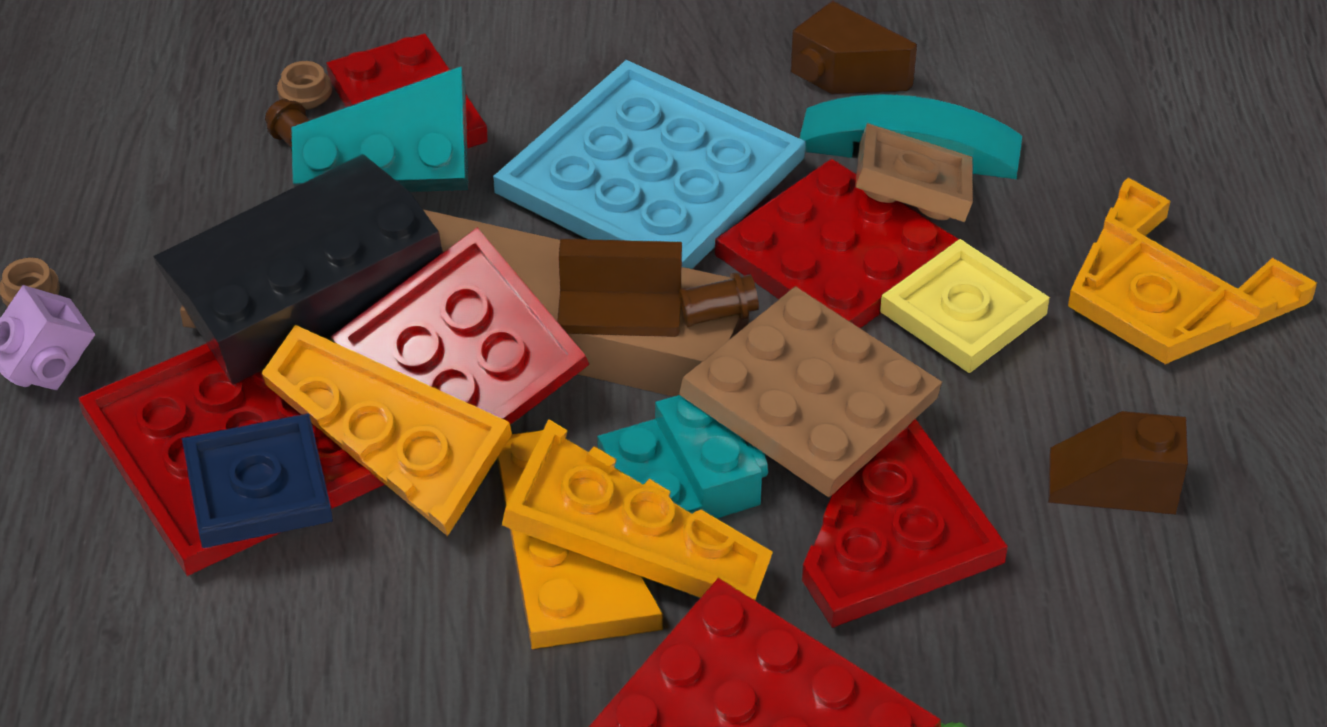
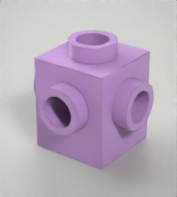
M22 285L0 317V373L18 386L29 387L33 384L58 390L71 369L79 361L80 356L95 336V333L71 299Z

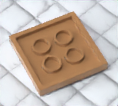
M795 286L682 378L679 395L821 493L830 497L938 398L942 381Z

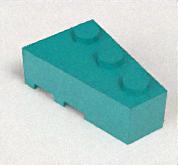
M462 66L291 127L292 175L295 187L364 154L410 192L468 190L466 93Z

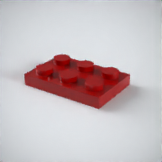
M426 33L414 37H405L397 42L363 52H354L346 57L326 62L331 84L345 107L450 70ZM466 95L468 149L487 143L488 135L487 125Z

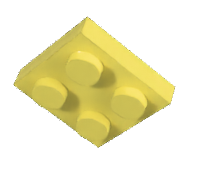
M959 239L884 293L881 298L880 312L966 372L971 373L1047 315L1050 297Z

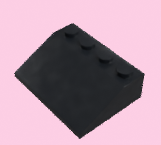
M361 154L153 257L156 265L232 385L264 370L295 325L323 338L336 333L442 254L443 250L439 231L410 191L368 157Z

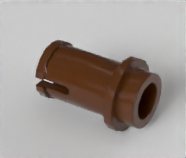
M281 99L273 103L265 115L269 134L275 139L284 140L291 148V127L310 121L306 117V110L303 105L288 99Z
M738 271L732 272L728 280L678 290L681 311L687 327L737 314L741 320L747 319L749 316L748 312L759 310L757 291L751 274L740 276Z

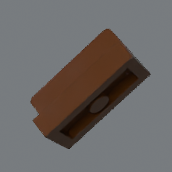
M560 239V297L557 322L567 334L676 337L679 335L681 304L678 290L682 289V242Z

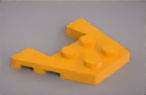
M1128 177L1123 182L1119 190L1118 199L1114 207L1110 208L1105 218L1103 230L1097 242L1093 243L1071 288L1068 307L1160 362L1167 364L1307 305L1313 300L1317 282L1280 261L1271 258L1239 288L1230 285L1146 237L1147 234L1167 218L1170 200Z

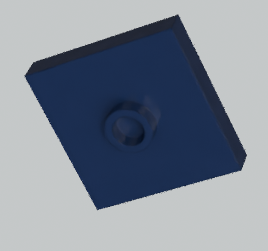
M309 413L182 438L202 548L333 522L330 501Z

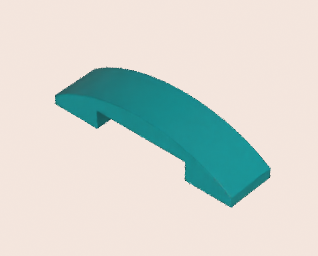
M876 94L839 98L822 102L806 109L799 138L806 141L805 152L852 158L855 142L861 141L866 124L869 123L972 156V174L1017 179L1023 135L996 119L969 108L917 96Z

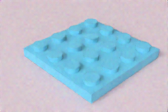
M625 60L493 176L494 192L587 239L682 242V267L693 269L715 247V239L744 219L805 158L806 141Z

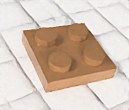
M867 123L859 146L855 187L864 190L869 197L880 202L893 203L900 201L918 207L923 214L933 219L948 220L953 218L965 222L973 202L972 156Z

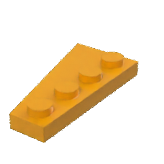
M297 325L292 328L262 372L265 383L271 390L301 415L309 413L313 425L446 536L452 531L512 435L508 421Z
M548 419L505 508L502 526L700 598L719 577L753 600H756L773 553L771 550L703 510L690 513L672 501L670 498L671 491L651 479H648L644 485L615 468L617 459L595 446L589 452L566 439L568 430Z
M543 430L512 434L497 457L505 506H507ZM510 529L531 649L663 630V614L641 576Z

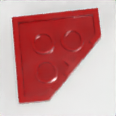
M915 419L832 494L823 515V525L815 544L810 546L804 560L802 582L830 626L834 628L1004 564L1008 546Z

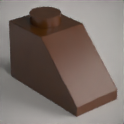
M832 0L793 30L791 73L831 94L907 91L914 83L917 44Z
M1121 411L1050 447L1048 503L1176 515L1188 466L1186 417Z

